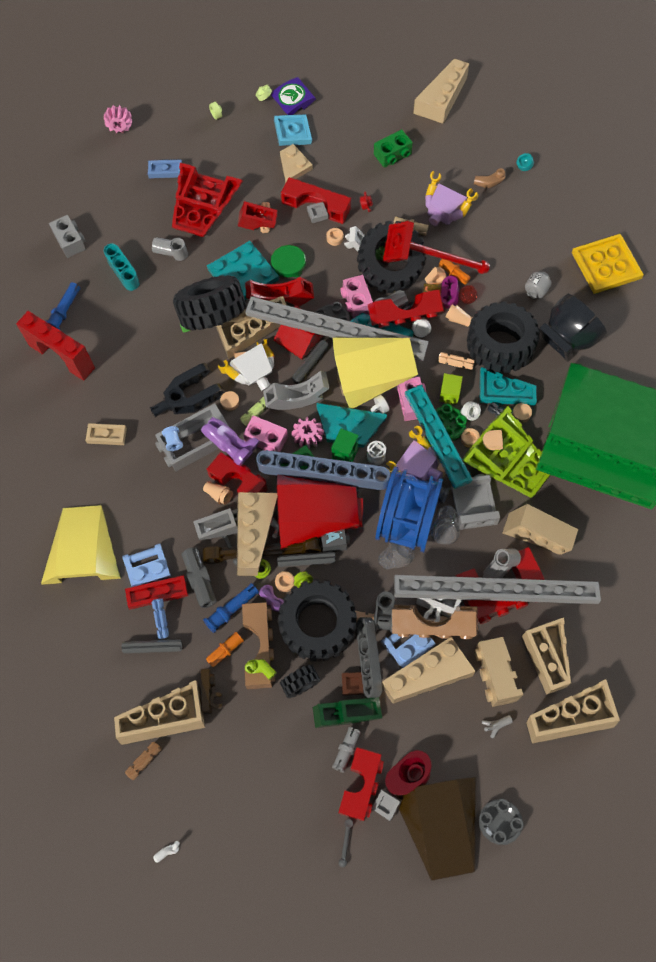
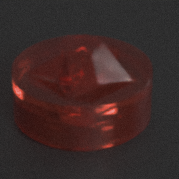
M467 285L460 290L459 297L463 303L471 304L477 299L478 293L474 286Z

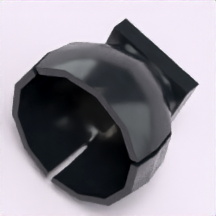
M569 293L558 300L552 308L548 325L544 323L540 327L542 338L567 362L573 358L574 351L593 347L604 338L607 331L597 316L589 323L595 314L583 302Z

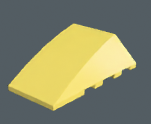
M333 338L334 357L342 390L349 408L353 409L418 375L410 338Z
M101 505L63 508L42 578V585L62 583V578L98 576L101 580L121 579Z

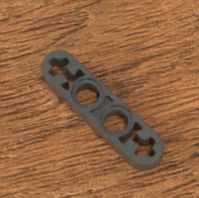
M360 617L356 623L363 690L367 698L380 697L382 693V681L375 625L372 618Z

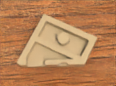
M294 144L280 151L285 183L289 177L297 179L313 169L309 160Z

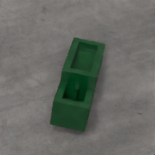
M379 697L342 700L335 703L317 704L312 707L315 728L382 719Z

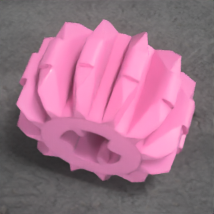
M113 105L112 108L107 107L104 114L105 126L109 127L110 131L114 130L116 133L118 131L124 133V130L129 131L132 125L131 112L126 107L121 108L120 105L118 107Z
M306 417L305 421L299 419V424H294V430L292 431V436L295 437V444L299 443L301 448L306 445L308 449H310V445L317 447V442H322V436L324 435V430L321 429L322 424L316 423L315 418L309 421L308 417Z

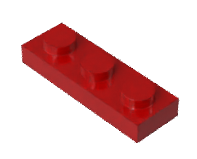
M184 575L125 589L129 610L152 605V600L161 598L165 602L188 596Z

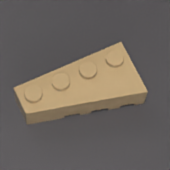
M453 59L415 99L414 114L444 124L467 79L469 63Z
M283 296L270 300L271 302L286 305ZM245 309L237 318H233L231 321L225 322L220 326L217 325L216 328L227 357L230 359L235 356L234 353L243 351L279 328L281 324L246 316Z
M238 493L237 576L258 575L277 502V493Z
M451 637L382 681V688L391 702L396 703L438 687L455 683L464 678L472 677L476 671Z
M605 679L593 687H589L574 696H570L557 704H553L530 715L526 724L532 743L614 728L620 719L607 680Z
M194 680L181 689L177 688L171 691L172 693L161 698L157 697L146 705L135 707L114 717L116 739L123 745L205 728L200 687L197 681Z

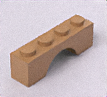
M266 602L242 604L244 628L255 633L260 639V649L254 659H264L271 666V661H274V648L270 649V641H273V629L269 628V621H272V609H268ZM245 671V686L247 689L272 688L275 676L269 680L263 673L250 674Z
M394 605L392 608V634H398L399 637H409L410 634L421 638L439 635L440 638L444 639L451 638L452 636H460L461 639H472L477 635V607L456 606L454 613L448 619L440 622L425 619L418 612L415 605Z

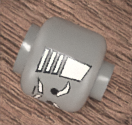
M543 271L532 273L525 283V290L531 298L544 297L551 287L550 277Z

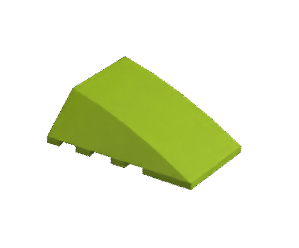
M507 406L470 447L463 462L532 498L550 475L536 470L541 451L540 449L537 450L532 443L533 440L530 435L527 436L521 427L522 424L518 419L514 418L511 413L512 410ZM492 430H502L503 449L489 450L485 448L483 444L484 434Z

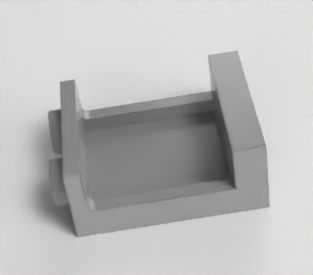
M475 475L472 477L471 483L455 490L451 484L459 530L498 525L500 514L495 508L490 475Z

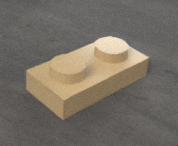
M88 424L85 441L87 444L124 445L127 428L125 425Z

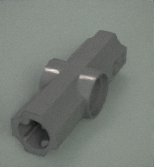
M197 547L188 548L181 553L187 569L186 574L192 589L195 591L200 607L208 608L217 603L210 584L211 579L206 566L203 565Z

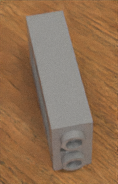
M214 403L174 424L173 427L179 428L178 435L179 439L182 440L201 430L212 417L224 422L228 427L229 425ZM162 431L155 435L157 438L155 444L159 452L164 451L166 455L164 460L167 466H172L175 472L219 449L212 441H208L176 458L172 451L166 449L167 442L162 435Z

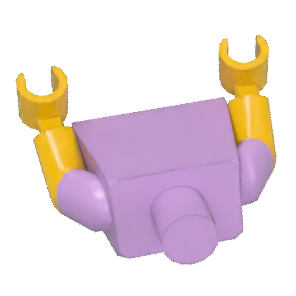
M432 171L430 174L432 182L429 184L425 195L426 207L430 216L429 222L434 226H437L439 222L447 225L452 221L465 217L472 205L471 202L478 199V193L476 192L473 197H470L473 189H469L467 197L441 184L436 186V183L441 180V174L439 173L437 179H433L434 171Z
M415 426L417 435L411 430L409 431V436L416 438L417 442L413 441L397 464L389 461L386 465L391 469L389 470L390 474H392L394 467H399V472L407 469V474L414 475L418 480L427 482L430 476H434L433 480L439 481V478L443 476V472L437 470V455L425 436H421L422 428Z

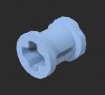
M176 426L167 427L162 431V435L167 442L166 449L168 451H176L183 447V443L178 435L179 428Z

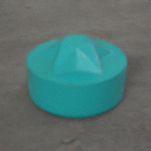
M524 153L517 158L516 164L519 170L528 171L533 167L534 159L531 154Z

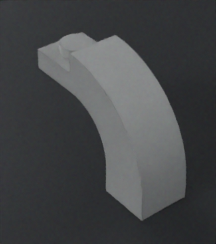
M319 371L309 380L297 385L273 383L263 391L266 408L290 410L306 407L323 399L322 393L329 389L327 374L324 371Z

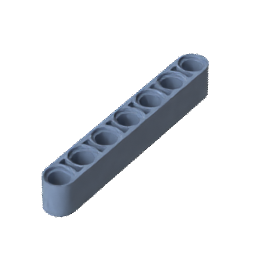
M268 450L259 452L256 457L258 469L264 474H279L376 490L386 489L390 480V471L383 466ZM264 460L270 461L268 464H262ZM282 463H289L287 467L280 466ZM303 465H306V466L309 467V468L306 469V470L300 469V467L303 466ZM326 468L328 471L322 473L319 469ZM339 471H346L347 474H346V475H339L338 472H339ZM363 473L366 477L360 478L357 475ZM378 476H383V477H385L386 479L383 480V481H380V480L377 479V477H378Z

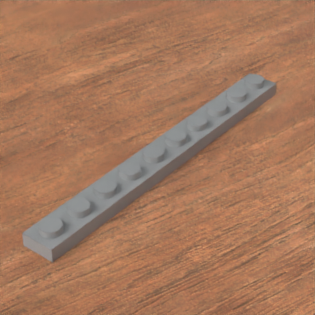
M255 297L250 298L246 309V316L332 338H410L414 358L422 361L424 360L429 342Z
M412 575L394 576V597L583 604H599L601 601L598 582Z

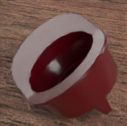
M416 750L404 756L387 773L385 778L387 789L394 795L401 796L412 792L418 786L426 785L429 781L432 767L428 754Z

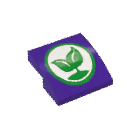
M298 77L285 82L271 92V96L287 115H293L301 107L305 110L316 100Z

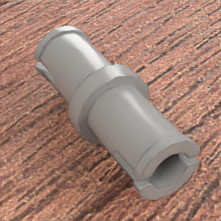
M348 727L343 743L338 747L339 752L336 760L332 765V768L345 773L349 759L355 753L354 747L361 734L359 730H353L352 727Z

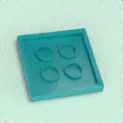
M251 241L207 265V269L213 277L230 275L237 278L245 300L247 299L245 282L252 280L263 284H273L279 280L278 274Z

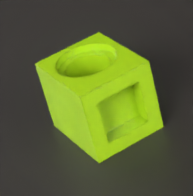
M444 373L439 401L450 405L458 404L463 376Z

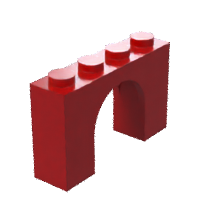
M27 311L16 323L31 348L42 355L48 348H51L62 358L70 373L84 381L95 369L84 345L30 311Z
M530 548L520 550L521 561L519 565L512 567L516 578L545 580ZM475 568L455 576L479 578ZM463 600L465 607H477V623L479 622L480 624L489 622L491 617L496 615L498 617L505 616L513 608L517 610L525 608L529 603L522 601Z

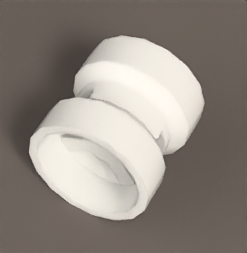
M373 441L367 448V460L372 465H381L385 461L386 446L380 441Z

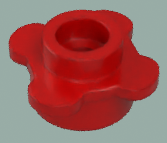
M364 192V196H360L361 207L363 210L368 209V212H371L370 207L373 206L372 198L367 196V192Z

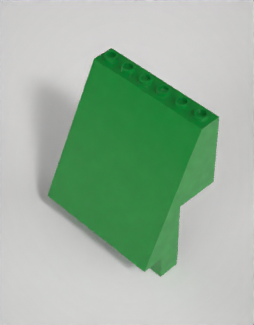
M571 363L548 426L550 429L536 470L652 510L656 505V389L639 385L634 381L621 379L615 375H608L600 370L584 367L581 364Z

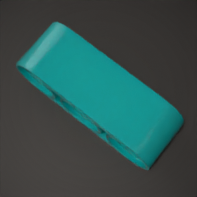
M107 244L103 251L109 266L127 290H136L140 282L135 269L116 244Z

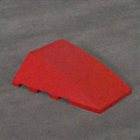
M180 163L172 228L205 237L243 180L226 176L225 181L198 174L195 166Z
M277 474L281 549L295 543H303L305 540L314 537L319 538L327 533H335L359 525L356 487Z

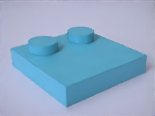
M306 115L274 116L279 146L292 144L307 145L312 143Z

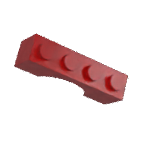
M289 177L281 191L282 204L298 208L305 203L323 202L328 213V219L344 224L351 210L350 197L302 182L298 179Z
M439 290L416 295L414 304L409 310L397 307L392 299L367 304L372 326L378 325L379 328L390 326L389 322L394 321L395 325L405 323V319L410 318L411 322L422 319L421 316L427 315V318L436 317L438 312L443 311Z

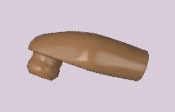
M499 168L490 176H476L474 185L492 188L505 179V170Z

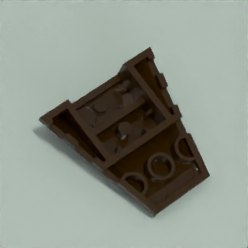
M476 777L418 786L406 795H395L402 800L399 806L400 813L431 881L475 872Z

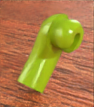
M264 659L249 660L245 664V671L247 673H263L269 680L277 674Z

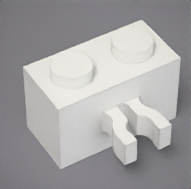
M417 598L416 604L429 609L424 615L425 619H428V616L432 615L434 611L436 612L435 622H439L440 614L450 617L454 613L456 606L460 605L462 599Z

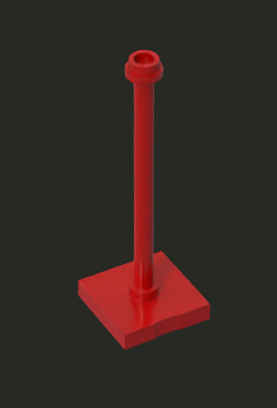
M404 221L389 225L383 261L407 260L410 249L475 268L480 274L489 271L490 265L487 261L476 262L411 242L414 222Z

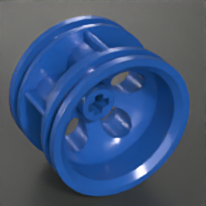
M394 467L383 500L375 540H380L382 537L385 538L386 543H395L409 547L412 550L416 546L421 548L420 552L424 553L443 479L439 478V481H434V476H430L429 482L416 479L414 475L407 474V469L399 472V467Z

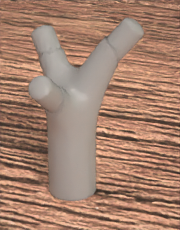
M510 715L495 721L482 720V724L487 725L484 728L485 731L493 730L491 738L495 737L499 729L513 723Z

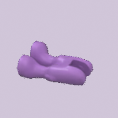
M214 417L201 429V432L220 450L227 452L239 466L249 458L260 442L254 437L248 441L240 439L234 430Z

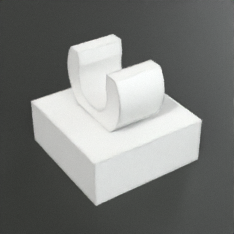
M356 226L351 227L350 234L345 235L349 242L344 243V245L348 249L354 247L358 252L364 234Z

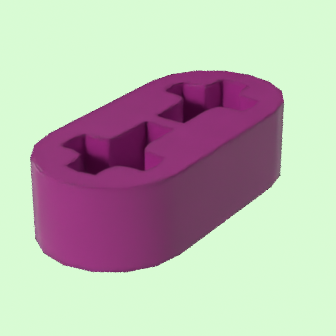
M454 276L444 278L441 288L442 304L446 309H450L452 304L454 306L458 304L459 283Z

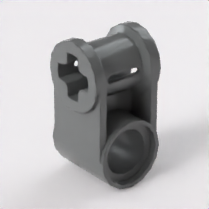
M385 591L377 596L373 620L375 631L382 629L392 632V608L396 605V601L390 592ZM384 600L392 601L389 606L381 605Z

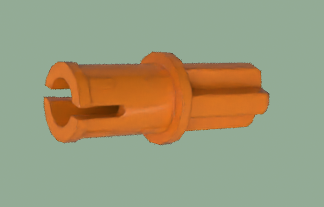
M441 259L438 266L444 269L449 276L456 277L463 284L469 282L470 276L463 272L459 265Z
M235 632L223 644L219 643L220 646L206 657L207 662L212 667H215L227 655L230 656V653L243 643L244 640Z

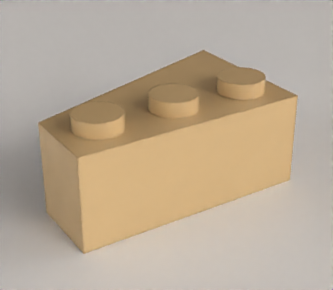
M528 504L509 513L503 530V534L546 548L556 554L572 551L578 532L577 528Z
M564 618L527 630L522 635L546 695L564 689L571 684Z
M503 637L479 642L474 652L476 660L480 661L482 669H480L481 679L486 681L487 689L485 694L487 701L491 702L492 707L517 702L523 696L522 689L517 690L514 680L517 679L515 671L512 672L509 662L511 658Z

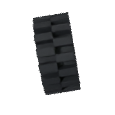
M307 665L284 677L280 685L286 697L292 698L313 688L320 682V678L314 666Z

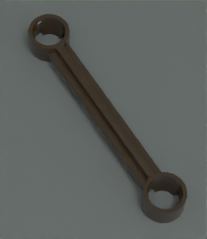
M314 537L305 540L303 543H295L281 549V543L265 544L263 556L321 552L320 538ZM211 546L203 549V562L207 564L237 559V547L221 548Z

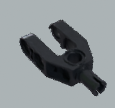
M201 363L176 376L163 392L164 400L149 408L155 418L168 410L174 414L195 413L219 400L225 391L217 383L189 398L185 397L183 389L194 383H199L201 379L207 377L211 372L206 363Z

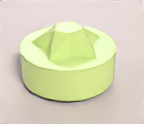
M268 85L259 87L256 92V97L259 101H263L271 95V88Z
M216 102L210 103L209 109L214 119L222 118L221 106Z

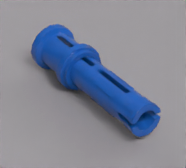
M73 282L69 284L57 308L52 309L50 318L46 320L47 323L60 330L59 326L62 321L66 320V312L80 291V286Z
M250 583L249 586L226 605L217 607L216 612L210 617L204 618L203 622L211 632L215 633L219 626L224 622L230 621V616L240 609L242 604H246L259 591Z

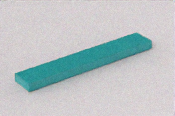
M419 385L405 391V396L454 490L471 483L473 479L423 386Z

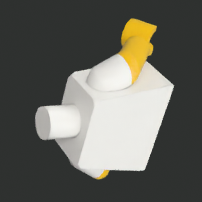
M263 339L264 344H259L257 341L256 347L231 360V366H229L227 360H224L225 366L220 367L218 365V368L222 374H227L230 378L241 384L251 386L257 383L261 391L270 386L266 376L271 374L274 367V353L268 346L267 340Z

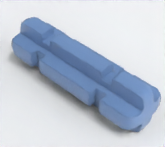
M163 599L152 600V607L155 609L153 613L156 628H158L157 635L159 639L167 638L169 631L166 628L167 619L165 609H163Z

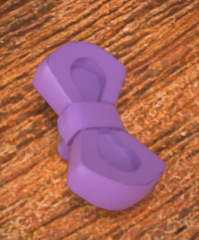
M264 585L260 589L259 595L266 599L267 605H271L272 610L279 611L280 605L284 603V600L274 595L273 587Z

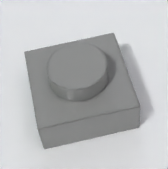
M323 202L307 206V212L312 223L328 219V213Z
M384 788L381 790L372 809L391 821L402 800Z

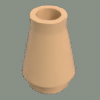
M453 304L445 316L449 319L448 321L467 327L473 318L458 305L454 306Z
M210 481L206 482L203 487V491L208 493L219 504H228L233 495L229 487Z

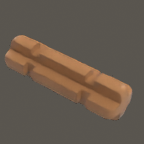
M152 742L147 747L148 750H144L133 762L134 765L125 771V774L131 780H135L139 772L143 771L154 759L153 756H157L161 751V747L156 742Z

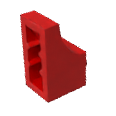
M244 201L239 212L238 227L253 231L259 227L274 228L277 210Z

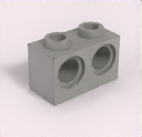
M68 215L49 223L67 258L86 250L83 244L86 242L81 232H77L79 229L74 220L71 221Z

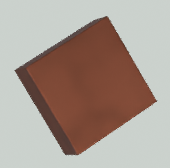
M361 672L342 673L343 695H363Z

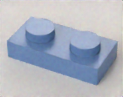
M182 160L148 161V177L177 178L180 174L179 166Z

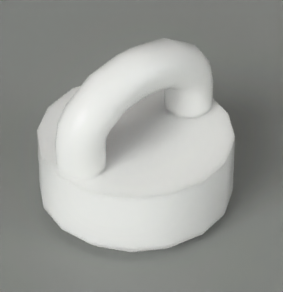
M419 319L413 323L412 330L417 337H425L431 333V325L426 319Z
M382 395L374 398L375 405L371 408V412L379 410L384 414L389 411V405Z
M469 401L460 411L467 420L474 421L479 417L481 408L479 404Z

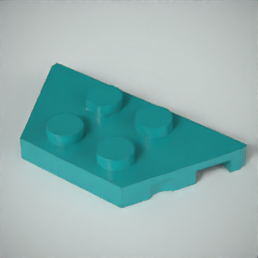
M321 403L316 405L326 440L334 443L342 428L359 435L358 447L364 448L369 439L378 431L380 425L387 420V414Z

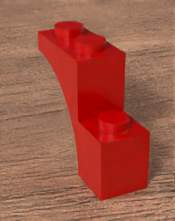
M302 277L280 284H263L252 280L245 282L246 298L249 300L251 297L270 301L283 296L285 302L288 301L300 307L314 298L313 284Z

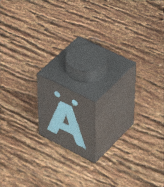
M345 530L327 533L321 537L323 552L347 550V544L350 543L349 532H345Z

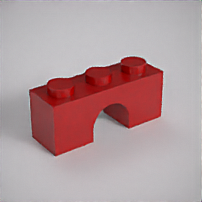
M220 452L206 469L209 477L222 486H225L231 479L241 480L242 483L237 489V493H266L268 490L266 480L262 476H255L243 464L241 466L237 465L228 454L224 455Z
M356 748L351 771L359 773L363 777L364 787L356 793L344 791L339 814L363 822L365 817H370L372 804H369L370 796H375L378 783L374 782L377 773L381 774L384 761L380 760L381 754Z

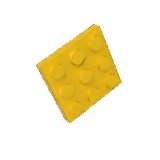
M621 234L573 248L571 252L593 294L640 280L644 275Z

